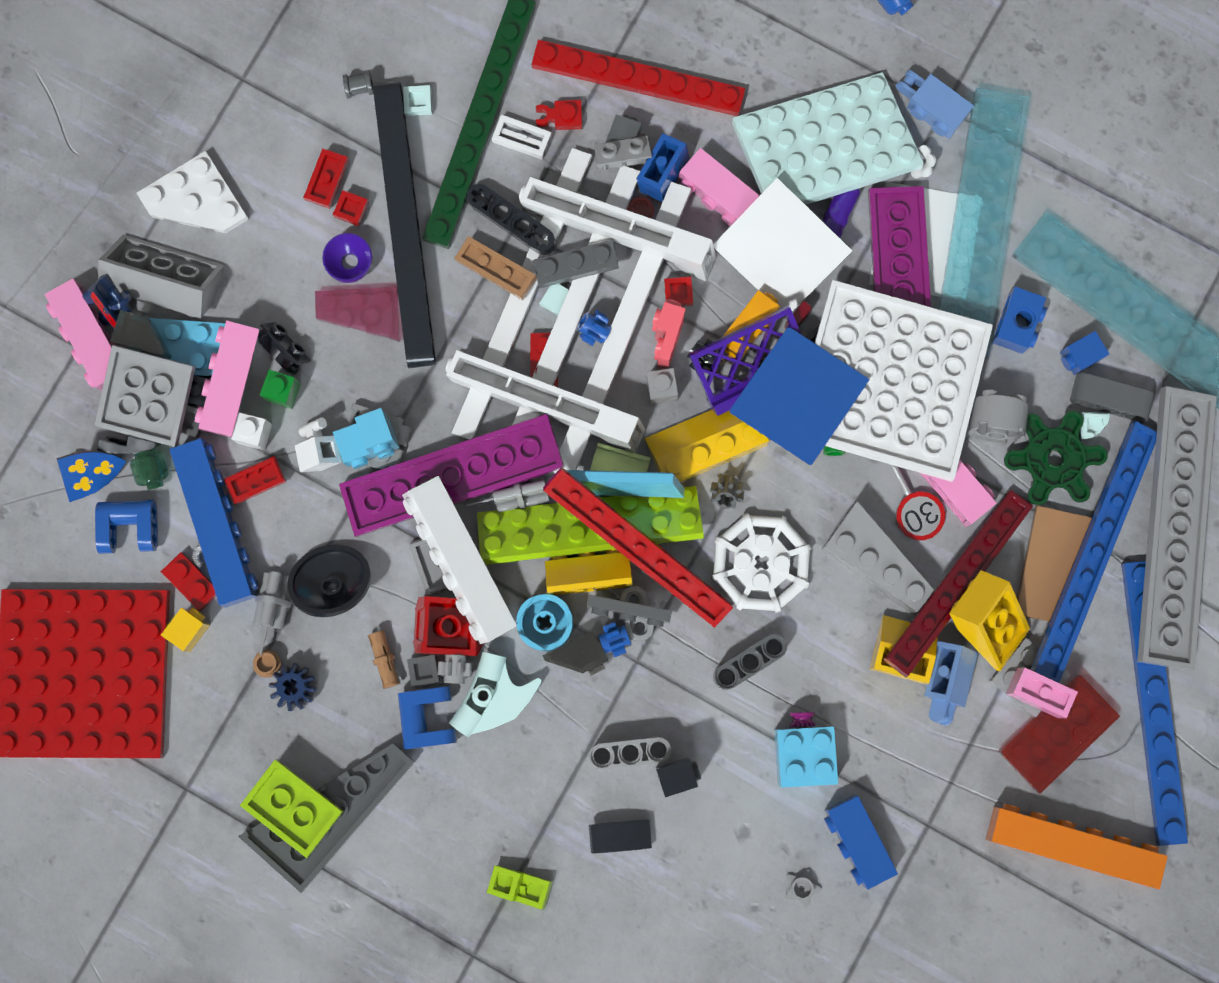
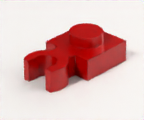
M581 100L554 101V108H549L544 104L536 106V113L546 114L544 119H536L537 127L543 128L547 127L550 123H555V130L582 129Z

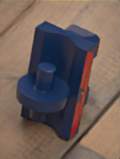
M107 275L100 276L82 295L87 304H96L100 309L98 319L104 326L111 325L115 331L122 330L124 323L134 314L128 305L132 298L128 291L119 293Z

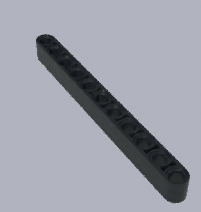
M400 81L373 84L406 362L408 369L436 365L402 87Z

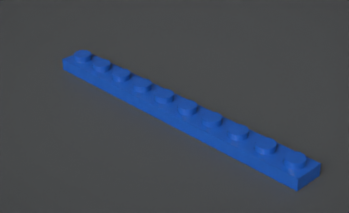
M1137 421L1130 423L1030 669L1057 683L1062 678L1156 444L1157 432Z
M1146 561L1123 563L1121 567L1156 845L1187 844L1188 838L1166 667L1137 662Z

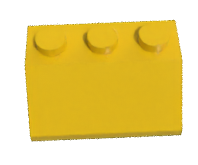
M616 549L606 550V554L595 555V552L579 553L576 558H567V555L551 557L550 561H545L547 593L554 596L632 586L630 561Z

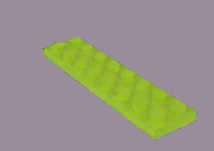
M696 486L684 487V498L601 497L602 500L657 544L704 538ZM559 503L527 506L523 510L517 508L502 512L494 510L477 513L479 550L485 565L615 549Z

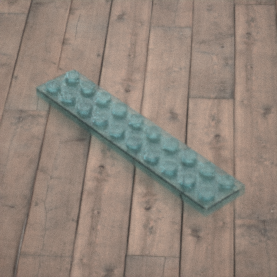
M976 88L974 91L972 102L974 107L970 114L938 310L994 324L1030 97ZM991 331V335H990V339H989V343H988V347H987L985 359H987V358H988V355H989V349H990L992 331Z
M1045 212L1013 253L1012 257L1195 392L1217 396L1216 408L1219 409V338Z

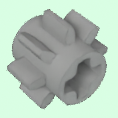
M445 655V662H438V675L444 676V683L465 684V677H472V664L466 663V656Z

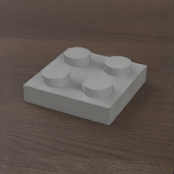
M1024 638L1000 672L997 671L989 682L1028 714L1036 718L1041 710L1006 694L1016 669L1025 667L1030 670L1039 650L1030 640ZM1064 670L1059 682L1060 684H1063L1070 676L1068 671Z

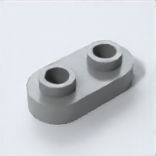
M639 586L627 587L621 594L620 601L629 602V598L632 595H636L640 600L638 604L650 606L647 593ZM636 617V622L624 620L627 634L634 641H645L653 633L654 626L648 625L647 619ZM638 622L643 623L645 626V630L642 633H637L634 630V625Z

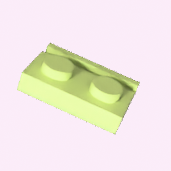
M598 443L590 471L647 472L651 458Z

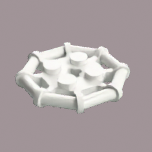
M748 513L742 514L743 517L714 540L716 546L714 573L711 576L712 581L717 582L735 603L736 609L740 611L741 609H753L779 613L781 608L803 589H808L810 585L808 583L809 555L810 550H812L811 545L802 539L789 524L787 517L783 515L782 517L749 515ZM753 526L776 529L772 536L757 535L754 532ZM747 529L749 537L738 547L730 544L734 538ZM781 531L796 549L788 551L777 539ZM726 549L734 553L733 569L725 571ZM798 555L797 577L789 574L790 557ZM755 557H767L769 560L766 563L768 569L759 568L757 570L754 566L757 563ZM735 575L744 585L745 590L742 595L727 577ZM785 579L793 583L776 597L774 589ZM751 590L768 592L770 600L748 598Z

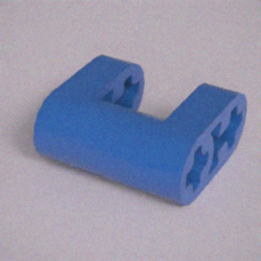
M154 499L97 502L95 507V542L99 554L115 553L117 548V526L137 525V544L140 552L157 550L158 516L157 505Z
M450 686L398 693L404 750L457 743L455 729L427 732L424 704L452 701Z

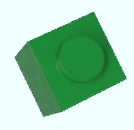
M269 369L260 396L268 402L293 409L301 383L294 377Z

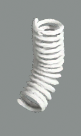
M197 543L192 555H195L192 557L197 558H192L195 559L192 561H195L193 564L197 568H201L203 562L200 561L202 550L200 544Z

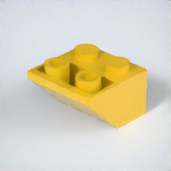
M883 615L869 669L913 682L929 684L936 658L937 638L910 675L905 678L883 661V659L911 622Z

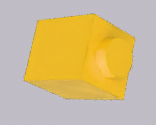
M194 607L190 610L180 608L161 636L182 651L191 652L210 625L204 621L206 616Z

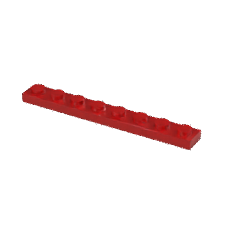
M539 39L531 64L533 69L732 116H739L745 88Z
M563 467L543 487V491L714 628L733 609L732 604Z

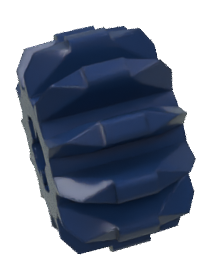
M293 663L291 670L287 665L281 666L283 675L274 672L273 677L278 682L269 683L270 688H276L277 690L270 695L271 699L281 697L277 702V706L282 708L287 703L288 711H294L295 705L300 710L304 709V700L311 703L314 701L313 697L308 693L309 691L317 692L318 688L309 684L314 682L316 677L312 675L306 678L310 669L304 667L300 670L297 663ZM297 681L296 688L298 691L290 692L289 682Z

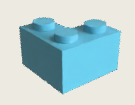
M382 408L355 417L356 424L333 432L343 463L347 467L352 466L353 469L367 465L369 459L377 456L379 459L390 457L395 454L394 450L400 448L391 421Z

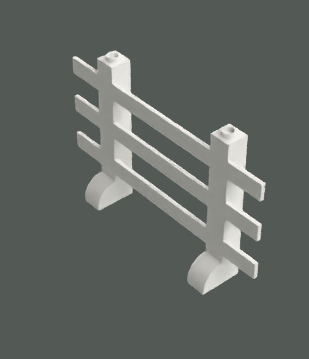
M574 148L571 149L556 186L532 177L529 178L527 185H523L519 199L524 210L542 216L541 224L553 233L556 242L565 224L592 234L587 246L613 240V242L642 251L611 325V331L604 342L583 395L579 396L553 385L600 273L572 281L538 362L537 373L534 372L532 378L506 369L504 366L537 290V280L524 300L510 294L483 360L456 350L454 357H450L446 365V376L452 382L470 388L452 434L467 440L473 439L491 397L520 407L512 425L548 414L550 419L570 426L560 448L565 470H577L591 434L602 438L619 449L632 453L637 452L645 433L643 424L636 416L603 405L663 259L673 262L683 272L703 281H707L716 259L712 239L677 228L692 191L691 188L671 182L655 220L630 212L627 208L638 184L636 178L640 171L622 165L605 203L578 194L577 192L591 162L592 155ZM535 235V238L538 240L540 244L539 247L542 244H545L546 246L549 244L547 240L548 236H546L545 239H542L539 236ZM529 249L522 267L536 275L533 260L550 256L552 252L548 255H540Z

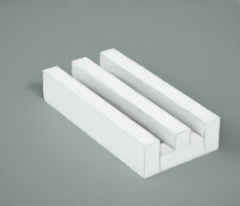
M501 115L493 134L492 142L543 160L544 152L547 150L552 133ZM507 125L519 129L521 131L543 138V140L539 141L530 138L526 135L503 128V126ZM500 134L536 146L539 150L501 137Z

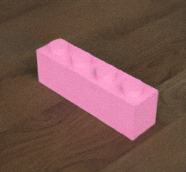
M702 148L695 153L679 172L680 185L691 188L690 194L694 192L701 198V203L711 211L715 209L720 213L722 220L730 227L760 196Z
M72 278L44 294L49 302L46 304V308L54 319L58 318L61 324L58 329L62 337L67 342H71L74 348L71 350V353L79 365L83 364L86 370L84 377L92 388L96 387L102 391L111 348L115 344L105 326L98 319L99 316L94 306L87 304L83 299L82 295L85 289L82 284Z
M227 320L225 327L219 326L215 342L220 343L218 354L212 353L208 368L213 370L211 380L205 379L202 395L207 397L204 407L198 406L195 422L200 423L199 430L232 438L259 329Z
M960 459L955 479L952 482L920 473L965 527L973 524L997 504L993 499L995 495L991 489L985 484L981 485L975 478L977 474L974 469L967 463L963 464Z

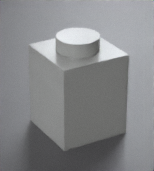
M674 368L646 372L650 405L677 401L678 391Z

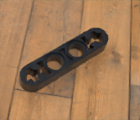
M475 184L468 189L466 198L475 211L536 253L548 255L554 251L556 239L547 227L483 184ZM476 194H483L485 199L490 203L489 206L487 207L486 203H484L481 200H478L476 202L474 196ZM499 206L508 208V213L503 218L494 217V210ZM521 220L529 223V228L524 233L515 231L516 223ZM534 232L537 236H539L542 239H545L546 236H548L547 240L549 244L547 246L545 244H542L539 247L540 244L535 237H533Z

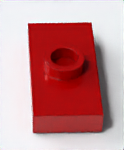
M275 456L224 478L232 500L236 505L287 482Z

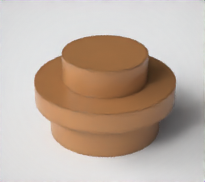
M263 650L262 655H259V652L254 657V671L261 677H273V673L279 672L281 669V658L272 650Z

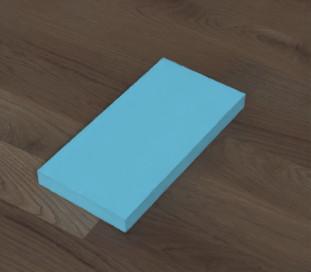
M566 470L596 495L684 498L685 488L673 473Z

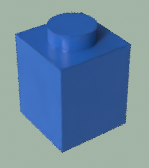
M1096 331L1072 343L1060 352L1064 367L1068 371H1072L1074 376L1110 355Z

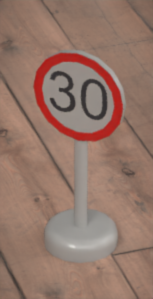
M889 464L906 495L896 509L898 528L905 536L913 540L924 541L933 538L941 531L945 523L946 513L943 504L936 496L929 492L917 491L912 493L899 467Z

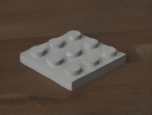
M112 345L95 426L172 447L178 446L196 366Z

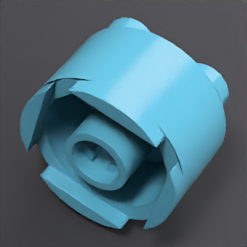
M540 594L531 597L522 604L517 613L516 625L521 639L535 650L543 652L557 650L566 644L572 635L574 627L572 613L567 604L557 596ZM547 616H550L552 627L550 629L545 627L543 630H540L541 624L538 622L539 619H546Z

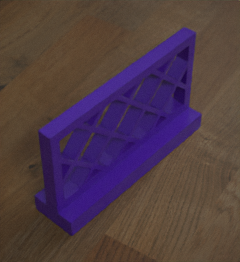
M788 305L689 353L707 396L708 404L717 416L731 409L754 376L755 371L759 369L760 366L758 364L763 352H771V349L765 348L770 335L782 336L783 333L773 330L777 319L786 316L789 322L787 328L790 327L801 334L792 310ZM757 329L766 331L760 346L748 342L751 333ZM732 341L740 343L735 358L723 354L727 344ZM746 346L758 349L753 363L741 360ZM708 353L716 356L711 370L701 367L698 358ZM721 358L733 362L728 376L716 372ZM739 364L750 367L747 377L742 380L733 378ZM713 377L725 379L723 388L712 393L710 385Z

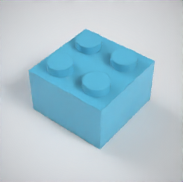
M833 726L774 729L779 787L838 784L835 731Z

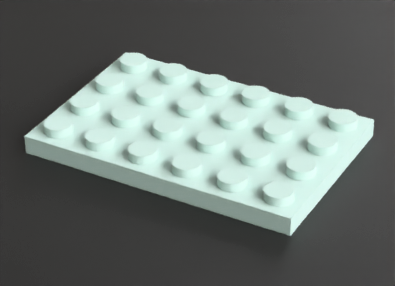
M883 72L737 116L732 120V125L761 194L778 178L805 205L922 169L924 164Z

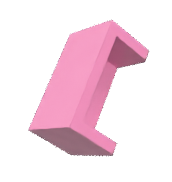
M1025 667L1016 669L1006 692L1007 695L1057 718H1067L1078 693Z

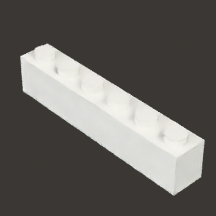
M439 476L402 495L405 499L403 500V505L407 513L413 515L418 524L416 529L422 540L427 541L431 549L429 551L430 557L437 566H440L444 574L442 576L443 582L450 591H453L457 599L456 606L463 616L465 615L469 621V631L472 637L482 644L516 627L517 625Z

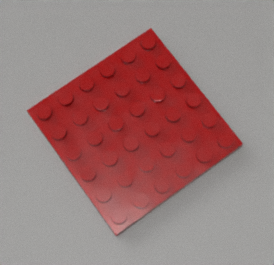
M1 589L0 757L163 758L168 640L161 636V634L169 625L170 591Z

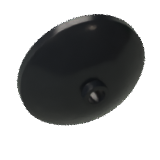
M338 544L321 546L306 553L295 563L288 577V593L293 604L307 615L314 617L337 616L355 607L365 597L371 584V570L366 558L352 547Z

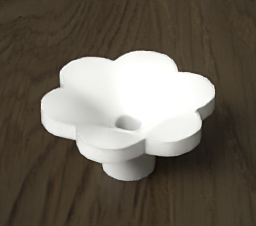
M922 145L917 147L924 163L922 169L911 172L912 177L916 179L929 177L932 174V167L936 163V158L931 154L930 147Z

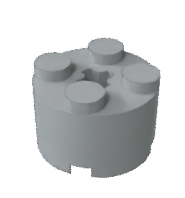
M995 390L982 391V396L974 399L968 434L971 436L974 433L976 434V440L989 444L1006 445V440L1014 439V444L1023 442L1025 440L1028 416L1027 398L1023 395H999V392Z

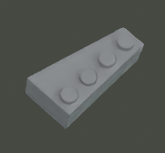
M858 502L851 507L822 548V551L912 615L920 611L934 591L930 584Z

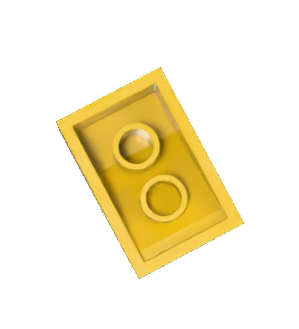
M982 570L975 579L970 581L967 590L960 600L954 603L950 612L959 632L999 672L1030 630L1010 582Z

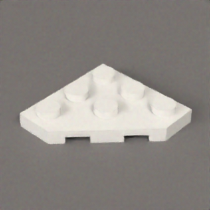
M206 151L137 192L148 213L155 219L171 220L179 224L198 228L204 227L221 233H228L249 220Z

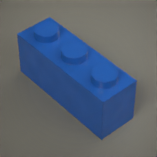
M852 795L825 809L827 817L824 818V821L831 834L837 833L841 841L837 844V847L844 860L850 859L854 867L850 872L858 886L862 884L864 888L869 890L898 875L859 796Z

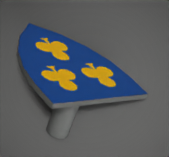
M102 451L73 452L56 458L69 502L96 493L108 485L119 474L126 463L125 459Z

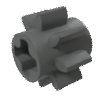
M720 475L718 483H711V502H716L721 509H735L736 501L743 502L745 493L743 492L744 483L738 482L734 475Z

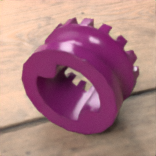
M815 712L789 713L790 717L793 718L790 727H800V724L801 727H804V724L805 727L815 726V723L812 721Z

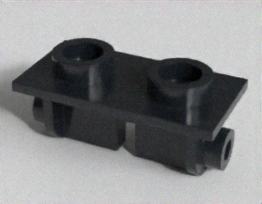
M275 322L260 325L262 330L258 334V343L270 355H274L277 350L280 351L275 360L287 373L295 375L301 369L299 364L311 361L305 354L304 348L292 341L282 325Z

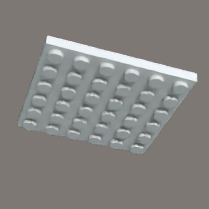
M832 280L815 344L869 378V382L825 446L952 482L955 479L993 325Z

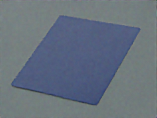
M788 327L731 407L730 413L808 465H812L869 382V378Z

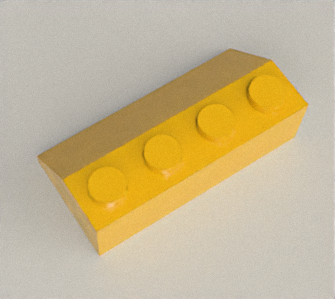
M710 410L646 437L645 442L658 471L673 473L681 483L766 447L769 439L732 415L730 410L719 416L713 410Z

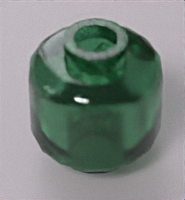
M155 448L135 453V458L130 461V468L136 485L147 486L148 490L164 486L163 480L170 476V470L164 453L156 452Z

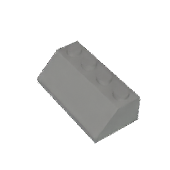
M123 234L99 259L98 278L107 275L119 293L128 291L132 298L138 301L152 303L164 309L184 313L190 317L202 318L213 303L224 272V265Z

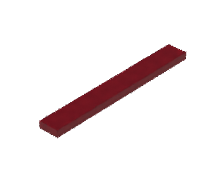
M1012 490L1005 495L883 661L905 678L910 675L951 619L950 612L954 603L960 600L967 590L970 581L975 579L981 570L984 572L987 570L1033 506Z

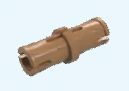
M385 630L369 634L368 638L375 658L372 661L374 666L377 665L383 689L401 684L393 662L395 656L390 652Z

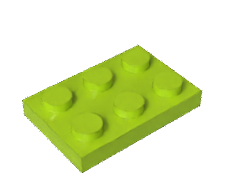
M278 759L272 762L239 805L306 858L312 854L344 812Z

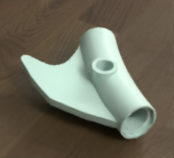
M482 652L471 686L449 724L465 736L470 737L472 734L490 730L517 718L531 701L542 683L541 679L537 678L520 687L515 686L508 675L506 667L507 658ZM482 691L488 692L489 697L486 701H482L480 698Z

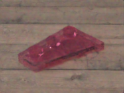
M397 287L315 291L317 320L400 342Z

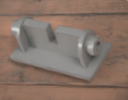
M648 136L594 144L597 169L603 168V171L622 167V162H626L627 166L644 165L648 158H652Z

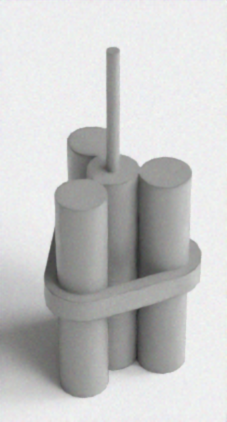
M542 475L493 491L492 498L467 503L466 506L494 500L497 511L502 512L517 508L523 510L527 506L549 502L548 494L543 491L545 486L544 476Z
M264 572L259 596L255 598L257 607L253 624L265 626L259 655L263 653L268 627L283 629L287 608L291 606L287 589L289 576H284L280 572Z

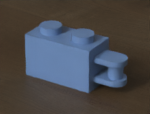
M907 70L904 80L896 84L897 90L910 99L907 108L912 116L918 120H924L931 125L932 130L942 137L945 136L948 139L953 136L974 107L973 104L932 74L924 80L915 72ZM913 84L919 88L917 91L911 88Z
M937 642L936 658L930 682L927 684L924 695L932 699L929 718L933 722L947 726L953 721L956 706L965 708L978 655L977 652L961 645Z

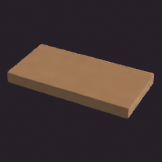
M1038 505L1035 506L1017 600L1025 617L1050 622L1091 522V517Z

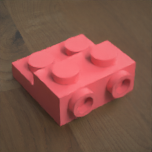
M666 299L662 310L657 308L652 322V331L656 332L655 340L658 341L654 352V359L658 360L657 369L660 370L669 369L685 318L686 308L681 307V303Z

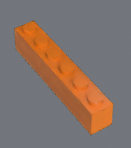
M1003 803L1002 808L993 807L985 840L1160 890L1168 856L1159 854V847L1142 843L1141 848L1130 845L1131 839L1114 835L1113 840L1103 838V831L1086 827V831L1082 832L1075 830V823L1059 819L1058 824L1047 822V815L1031 811L1030 816L1019 814V807Z

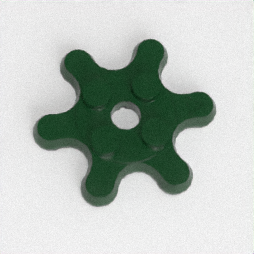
M1069 411L1066 413L1061 424L1056 428L1045 426L1038 415L1028 414L1026 433L1029 437L1028 446L1024 450L1009 451L1004 456V465L1007 469L1012 471L1025 470L1031 474L1033 483L1028 490V499L1031 503L1035 505L1046 503L1049 494L1055 488L1065 489L1071 499L1078 503L1089 499L1091 491L1083 480V471L1088 466L1104 464L1108 459V453L1101 445L1086 446L1080 441L1079 431L1083 426L1084 420L1079 412ZM1051 451L1058 452L1061 455L1062 461L1059 466L1048 463V454Z

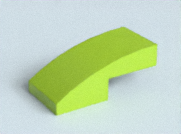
M494 865L486 893L544 910L553 881Z

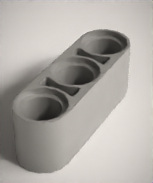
M662 737L596 744L591 749L589 759L592 765L598 769L665 762L669 758L671 746ZM655 742H662L666 746V753L661 758H655L650 753V747ZM626 745H634L638 749V757L635 760L627 761L623 758L622 750ZM598 748H605L610 752V760L607 763L599 764L596 762L594 753Z

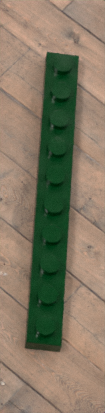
M508 0L424 231L422 239L425 242L446 249L450 247L467 200V191L472 186L534 14L536 1Z

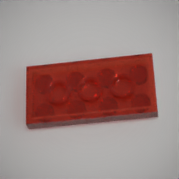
M1077 675L1066 686L1078 692L1067 718H1057L1041 711L1036 718L1033 717L998 751L1038 794H1041L1120 717L1081 675Z

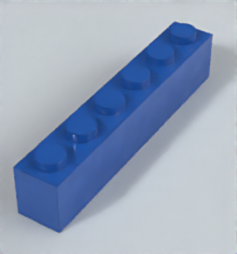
M200 438L169 449L219 606L227 608L255 598L257 596L256 589H259L258 582L254 573L250 574L247 563H250V557L245 547L242 548L239 537H242L241 529L237 521L233 522L230 513L233 511V505L230 497L224 495L222 486L225 485V481L220 469L216 470L213 460L217 459L213 445Z

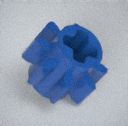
M598 310L593 315L588 312L585 313L577 327V330L582 332L580 334L581 340L591 346L594 345L595 341L602 344L611 331V325L607 324L609 321L607 315Z
M615 622L602 626L604 632L598 634L604 653L612 652L614 657L625 654V647L631 645L625 626L617 627Z

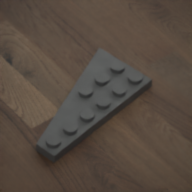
M393 743L316 789L344 812L308 858L300 854L262 823L238 837L294 888L302 893L411 768L415 761Z

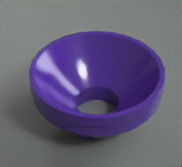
M353 233L339 234L326 244L322 255L323 265L327 273L335 280L343 283L356 282L365 277L372 265V252L368 243L359 235ZM348 255H354L358 259V263L353 269H346L342 265L343 259Z

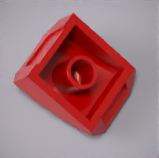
M418 597L415 607L413 640L415 653L478 656L483 643L480 644L478 640L476 641L469 631L470 623L466 616L459 612L456 606V598Z

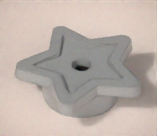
M806 870L799 877L789 874L786 876L790 885V889L785 896L787 900L798 899L804 907H808L812 895L821 891L819 886L812 883L810 870ZM801 885L804 886L803 891L799 890V887Z

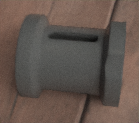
M365 71L361 75L348 76L344 74L342 76L347 99L352 98V95L363 93L374 95L370 71Z

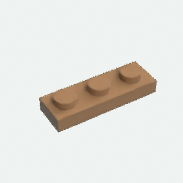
M469 236L454 257L457 263L521 300H524L537 280V276Z

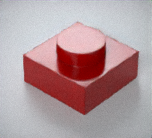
M342 190L332 215L334 218L359 227L369 201L366 198Z
M691 277L664 279L665 301L666 299L677 301L682 304L681 307L693 306Z

